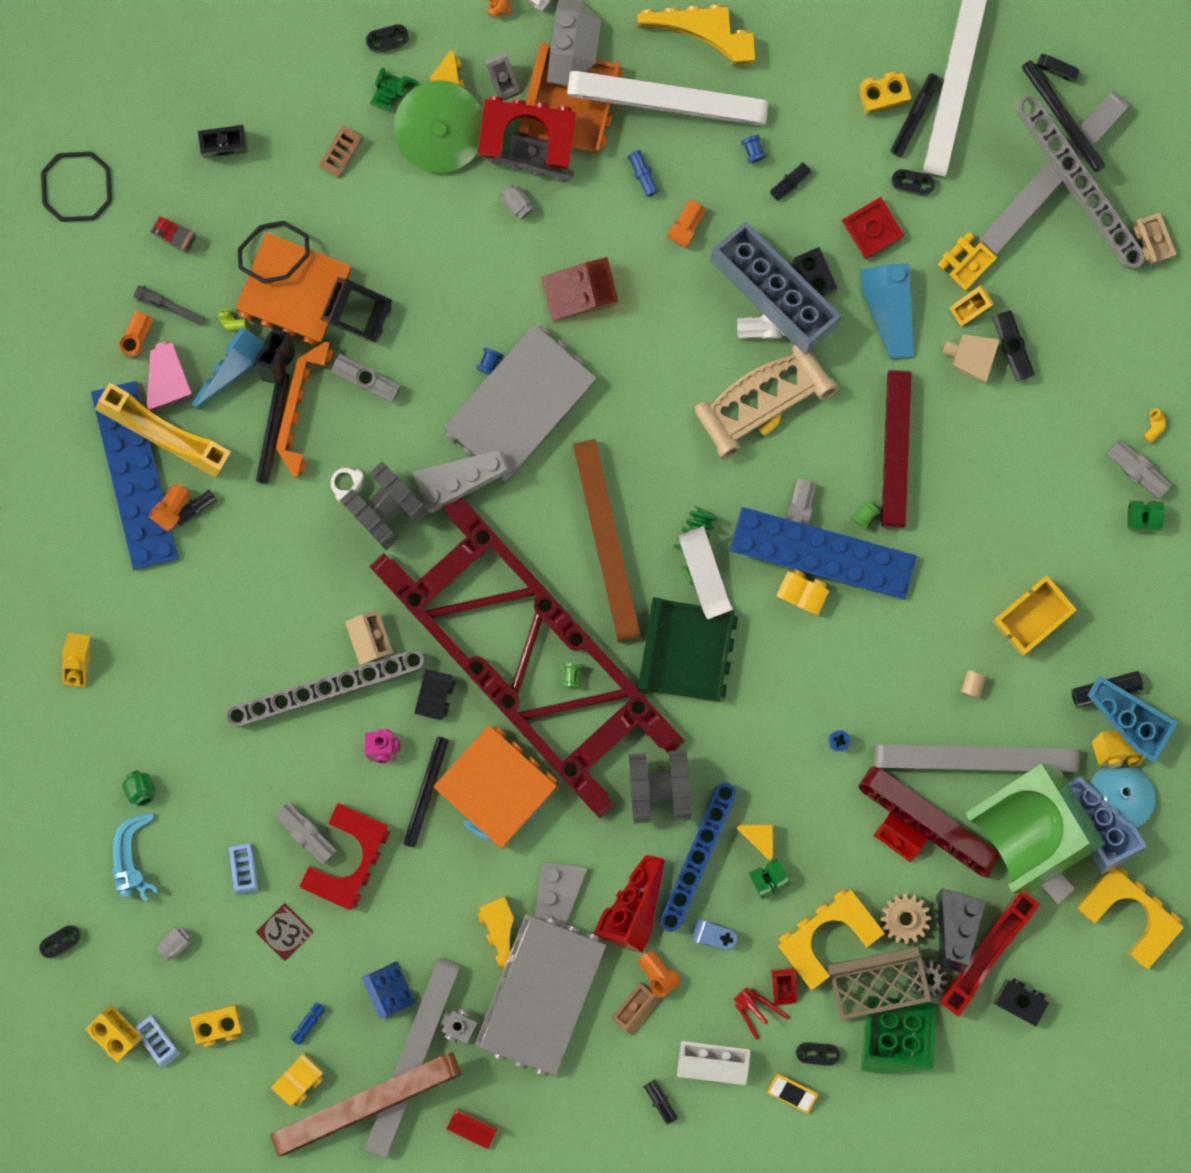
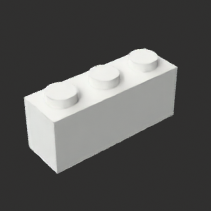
M681 1041L677 1077L746 1085L750 1049Z

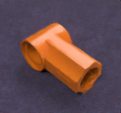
M689 200L679 219L673 223L666 238L686 249L696 232L697 225L705 214L706 208L696 201Z
M134 312L125 335L119 342L121 351L128 358H136L141 354L142 345L154 321L152 317L142 312ZM128 342H136V348L133 351L125 350V345Z
M176 483L173 484L163 500L152 509L149 518L166 532L171 530L180 518L179 512L190 497L188 490Z
M650 950L637 960V963L651 980L650 988L657 997L662 998L681 985L679 975L674 970L667 969L654 950Z

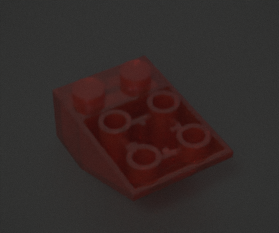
M608 257L541 276L552 321L618 305L619 301Z

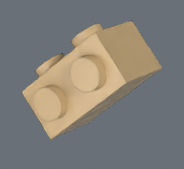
M379 610L361 614L345 621L359 665L393 654Z

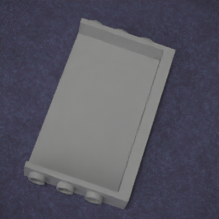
M534 324L444 426V430L447 431L445 436L454 444L458 441L463 445L462 451L469 457L496 450L503 452L510 470L509 473L500 477L505 483L513 477L597 381V378L584 367L586 363L577 355L572 357L566 352L568 347L559 340L557 342L553 341L549 337L551 333L542 325L537 327Z
M525 914L475 1044L484 1050L492 1052L493 1057L499 1060L506 1061L507 1058L514 1060V1065L524 1069L527 1066L534 1067V1072L547 1077L548 1073L556 1075L606 945L600 942L601 937L588 933L587 936L579 934L580 929L567 925L565 929L558 926L559 921L546 917L544 921Z

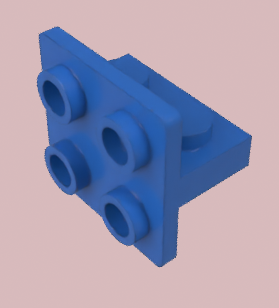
M397 961L361 977L380 1019L387 1018L415 1004V1000Z

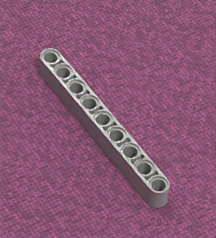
M1114 90L1080 126V129L1092 146L1099 141L1130 106ZM1069 138L1067 142L1081 161L1084 156L1072 139ZM1065 158L1063 160V167L1068 170L1071 162L1068 158ZM1050 162L1042 168L979 239L993 254L996 255L1062 182V179Z
M1033 96L1019 99L1015 104L1017 116L1118 262L1126 268L1140 266L1144 261L1142 249L1040 101ZM1026 101L1032 106L1030 113L1024 111L1023 105ZM1039 120L1045 125L1043 132H1039L1036 124ZM1052 139L1057 141L1058 147L1056 151L1050 148V141ZM1065 158H1068L1071 162L1068 170L1063 167V160ZM1078 176L1084 181L1081 189L1076 186ZM1091 195L1096 198L1097 203L1095 207L1089 205V197ZM1104 214L1109 217V224L1107 226H1104L1102 223V216ZM1117 233H1120L1122 236L1120 245L1114 239ZM1130 251L1135 255L1133 263H1130L1127 259Z
M409 650L231 707L227 711V720L233 726H244L420 670L425 663L424 656L417 650ZM412 654H417L420 657V664L416 667H411L408 664V657ZM390 661H395L398 664V670L394 674H389L386 671V664ZM368 668H373L376 671V677L372 681H367L364 678V671ZM346 675H351L354 678V684L350 688H345L342 685V678ZM324 682H329L332 685V691L328 695H323L320 691V685ZM301 689H307L310 692V698L305 702H301L298 698V692ZM279 696H285L288 699V704L283 709L278 708L276 705V699ZM261 702L265 705L266 711L263 715L258 716L254 712V707L257 703ZM240 709L244 714V718L241 722L236 723L232 719V714L235 710Z
M874 745V767L1030 771L1043 763L1057 765L1061 772H1079V749Z
M438 958L392 1078L423 1064L460 965ZM409 1099L378 1113L364 1151L386 1159Z

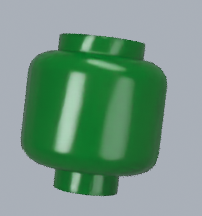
M138 770L127 774V779L123 782L122 787L129 803L144 806L153 801L156 788L150 775L145 772L140 773Z

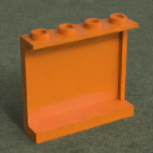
M540 43L526 105L535 106V103H545L552 109H558V106L572 108V111L576 112L571 148L599 154L600 148L605 149L607 135H604L606 126L610 127L613 113H609L611 104H615L570 97L567 95L568 86L547 84L551 48H549L548 44ZM596 59L595 66L587 71V73L622 78L624 70L620 69L619 61L615 64ZM526 117L521 119L520 134L548 141L547 132L540 122Z
M266 232L251 271L264 279L286 275L305 255V247ZM310 250L309 257L286 280L265 284L248 275L235 309L237 312H240L239 316L249 321H252L253 318L261 321L260 325L269 329H273L274 326L283 329L282 331L289 332L292 338L295 335L304 338L303 342L312 346H316L317 343L322 344L329 324L320 319L337 277L345 279L350 277L353 268L351 265Z
M488 725L433 787L497 846L504 850L510 844L511 838L547 798L559 788L555 785L557 780L549 772L544 775L538 770L541 766L531 756L527 760L521 754L524 750L514 741L509 744L504 739L506 734L498 726L493 729Z

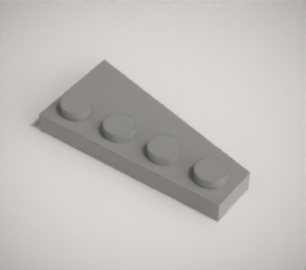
M496 450L414 471L413 475L425 506L432 514L443 508L442 506L454 502L509 473L510 470L503 452Z
M542 862L535 917L544 921L546 917L559 921L558 926L565 928L588 868Z

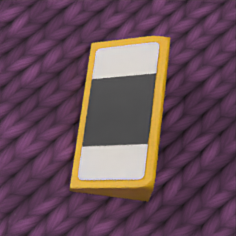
M776 1072L766 1092L807 1114L819 1095L816 1091Z

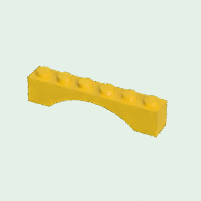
M110 382L95 407V410L214 478L217 477L231 452L212 440L190 434L164 421L146 409L131 394Z
M504 896L480 906L481 912L477 913L481 925H487L490 932L486 934L490 946H495L499 955H496L495 958L500 969L505 968L511 952L510 935L514 920L511 908Z

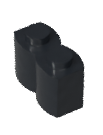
M274 329L268 334L265 340V347L259 351L255 359V365L262 381L278 384L284 377L286 366L291 363L295 356V347L289 332Z
M425 669L414 714L442 720V716L447 717L450 703L446 702L448 693L453 694L456 682L452 680V675Z

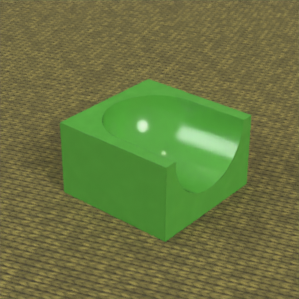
M1039 764L965 813L969 821L978 825L986 833L1002 856L1010 874L1011 883L1008 886L1012 893H1031L1105 845L1057 765Z

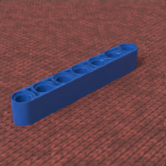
M719 784L712 795L661 915V926L666 931H676L682 924L734 802L736 791L731 784ZM726 786L732 792L728 800H722L719 797V790L722 787ZM713 808H719L722 811L723 815L719 821H713L710 818V811ZM705 829H710L714 835L712 841L703 842L701 832ZM697 850L702 851L705 856L703 862L699 864L694 863L691 858L693 852ZM686 872H692L695 875V882L691 885H686L682 880ZM678 893L686 896L687 900L683 906H677L673 902L674 896ZM670 914L677 917V924L671 928L664 924L665 917Z

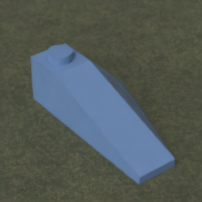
M1079 777L1068 783L1105 843L1103 847L1090 854L1101 874L1122 865L1147 847L1136 827L1119 815V811L1114 807L1108 805L1101 798V795L1086 781Z

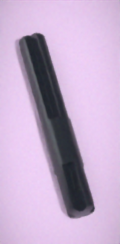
M933 73L928 75L891 148L893 155L902 157L940 82L939 76Z

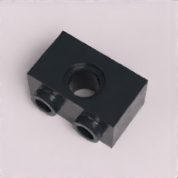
M244 125L198 131L200 153L203 158L249 152Z
M1015 978L1012 981L1005 979L993 1004L1037 1027L1049 1004L1048 1001L1044 1000L1046 995L1033 989L1032 993L1024 989L1026 984ZM1022 994L1026 995L1028 998L1027 1004L1024 1007H1018L1016 1003L1017 997Z

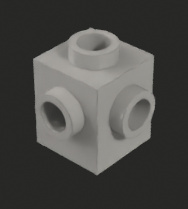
M459 1008L458 1011L453 1009L451 1014L446 1012L441 1022V1025L444 1026L442 1032L446 1033L444 1037L450 1041L457 1043L460 1040L467 1044L478 1021L470 1018L471 1013L462 1008ZM460 1022L462 1028H455L454 1023Z

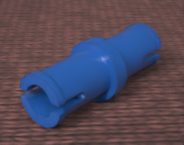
M641 150L630 153L627 157L634 168V176L636 180L640 181L646 194L645 196L651 197L657 194L659 189L651 175L652 169L647 166Z

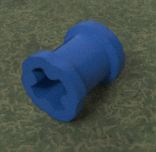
M754 135L741 141V145L745 146L749 157L747 159L748 163H754L767 157L759 141L761 139L760 135Z
M484 347L483 358L480 365L476 366V369L490 375L496 368L498 360L503 357V354Z
M841 730L831 733L828 738L830 748L835 751L847 749L850 745L849 735ZM841 734L845 744L836 747V741L833 738L839 737Z

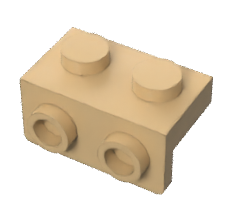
M1160 212L1143 219L1140 218L1133 223V235L1136 240H1140L1144 261H1148L1149 265L1177 255Z

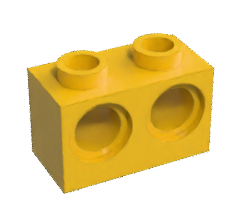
M897 71L885 74V78L876 80L875 77L862 81L863 84L859 85L858 91L865 115L910 102L911 96L904 73L898 74ZM889 85H899L901 92L897 94L892 93L889 90ZM875 90L878 92L879 98L872 100L867 96V92Z
M112 1004L101 1012L85 1029L90 1034V1037L117 1063L143 1038Z
M237 1004L189 1017L196 1044L202 1043L203 1047L217 1044L216 1039L225 1037V1041L239 1038L238 1034L243 1032ZM229 1017L233 1019L234 1028L232 1030H227L223 1027L222 1022L224 1018ZM203 1023L209 1024L212 1028L209 1036L203 1035L200 1031V1026Z

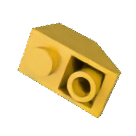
M450 51L431 75V81L445 80L464 87L463 79L458 80L457 71H462L460 57L455 58V52Z
M67 634L62 651L63 685L86 687L91 655L90 635Z
M1118 731L1101 732L1091 742L1099 767L1109 766V768H1116L1121 765L1135 767L1140 765L1146 758L1134 751Z

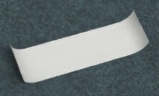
M705 525L682 533L678 537L706 618L710 619L733 609L719 574L705 532Z

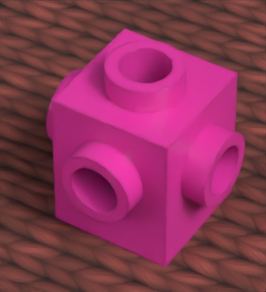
M378 729L377 732H365L364 755L370 762L376 761L380 764H386L390 760H397V752H400L401 745L399 738L389 729Z

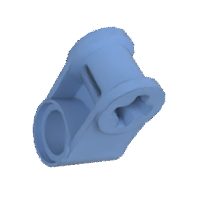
M697 919L691 941L728 950L736 945L737 936L729 928ZM726 932L731 933L730 937L734 939L733 942L723 945V940L720 939V936H725Z

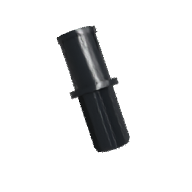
M802 162L791 173L785 174L784 179L770 190L771 196L779 201L793 188L796 189L797 185L812 173L809 167Z
M208 489L194 500L190 499L189 503L183 506L178 514L180 516L177 521L179 525L196 514L201 515L202 510L217 502L211 490Z
M654 1079L643 1087L653 1102L652 1106H656L664 1122L667 1125L677 1119V1115L667 1100L669 1097L665 1096L657 1080Z

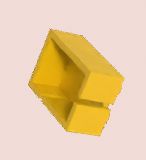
M1046 575L996 616L992 623L1004 637L1010 635L1011 638L1008 641L1023 656L1076 612L1077 609Z

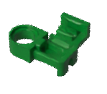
M383 67L380 69L375 81L377 89L370 104L390 112L392 108L390 103L392 98H396L395 93L397 97L404 98L406 95L404 92L406 85L414 84L418 86L420 84L417 80L405 75L401 79L388 74Z

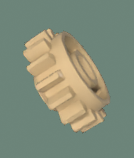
M903 893L901 899L894 895L895 901L887 900L888 908L881 909L885 913V916L880 917L881 921H885V925L881 928L882 930H889L887 937L890 938L895 935V942L897 943L901 938H903L904 944H908L909 938L917 942L916 936L918 934L922 937L925 936L922 931L923 928H930V926L925 924L927 920H931L930 916L925 915L929 907L922 908L924 901L921 899L916 902V895H912L910 899H908L906 893ZM903 912H908L911 915V921L907 925H902L899 920Z

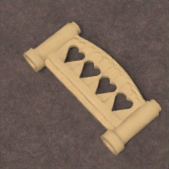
M795 345L792 348L793 354L791 356L771 361L750 371L730 385L711 405L704 401L695 407L696 416L717 446V453L722 460L729 459L740 451L741 446L737 442L739 438L811 394L815 393L819 400H824L837 392L839 389L834 379L828 377L812 351L805 355ZM790 367H796L797 385L780 379V374L787 372ZM770 379H776L778 381L777 397L761 391L760 386L768 384ZM751 391H757L758 409L743 404L740 401L741 397L748 396ZM731 403H737L739 405L738 421L722 415L721 410L725 407L729 408Z

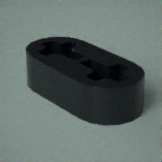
M395 24L370 32L366 37V44L370 51L380 53L405 45L408 42L409 34L406 27ZM396 30H399L400 33H405L401 41H397V38L389 39L388 37L394 36ZM374 36H377L378 39L386 38V40L380 42L379 47H375V44H370Z
M1040 54L1036 63L1038 68L1069 82H1076L1080 73L1078 68L1047 54Z
M906 169L897 170L891 178V184L894 189L919 196L929 195L935 186V182L930 175ZM903 174L905 175L904 179L911 181V183L904 182L903 186H900L899 181L895 180V178H899ZM925 179L930 187L923 191L921 186L914 184V182L921 183Z
M75 925L61 928L41 941L39 945L40 953L46 958L58 956L80 941L81 931ZM67 929L70 932H76L73 942L71 939L64 942L61 939L67 935ZM56 941L59 942L60 945L54 948V954L51 951H45L47 942L50 944Z
M802 1042L796 1048L798 1060L806 1064L834 1065L840 1058V1052L833 1044ZM805 1046H808L810 1051L816 1052V1055H809L808 1059H804V1056L800 1054V1050H804ZM828 1048H832V1052L836 1053V1056L831 1057V1061H827V1057L819 1056V1052H827Z

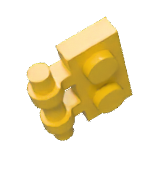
M970 232L963 238L960 237L956 241V245L949 252H945L941 256L942 260L937 264L942 271L949 265L954 268L948 276L964 291L997 258L981 242L973 248L970 243L975 237ZM962 251H965L968 255L959 263L955 258Z

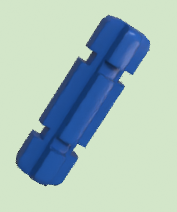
M315 1003L310 1009L311 1012H308L297 1027L298 1030H295L290 1039L300 1045L304 1041L305 1035L309 1034L319 1020L318 1017H321L325 1012V1008L321 1004Z

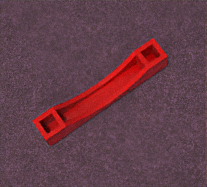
M1015 893L971 954L968 967L963 973L958 972L937 1002L959 1017L974 997L993 965L1014 937L1026 925L1040 906V903L1026 893Z

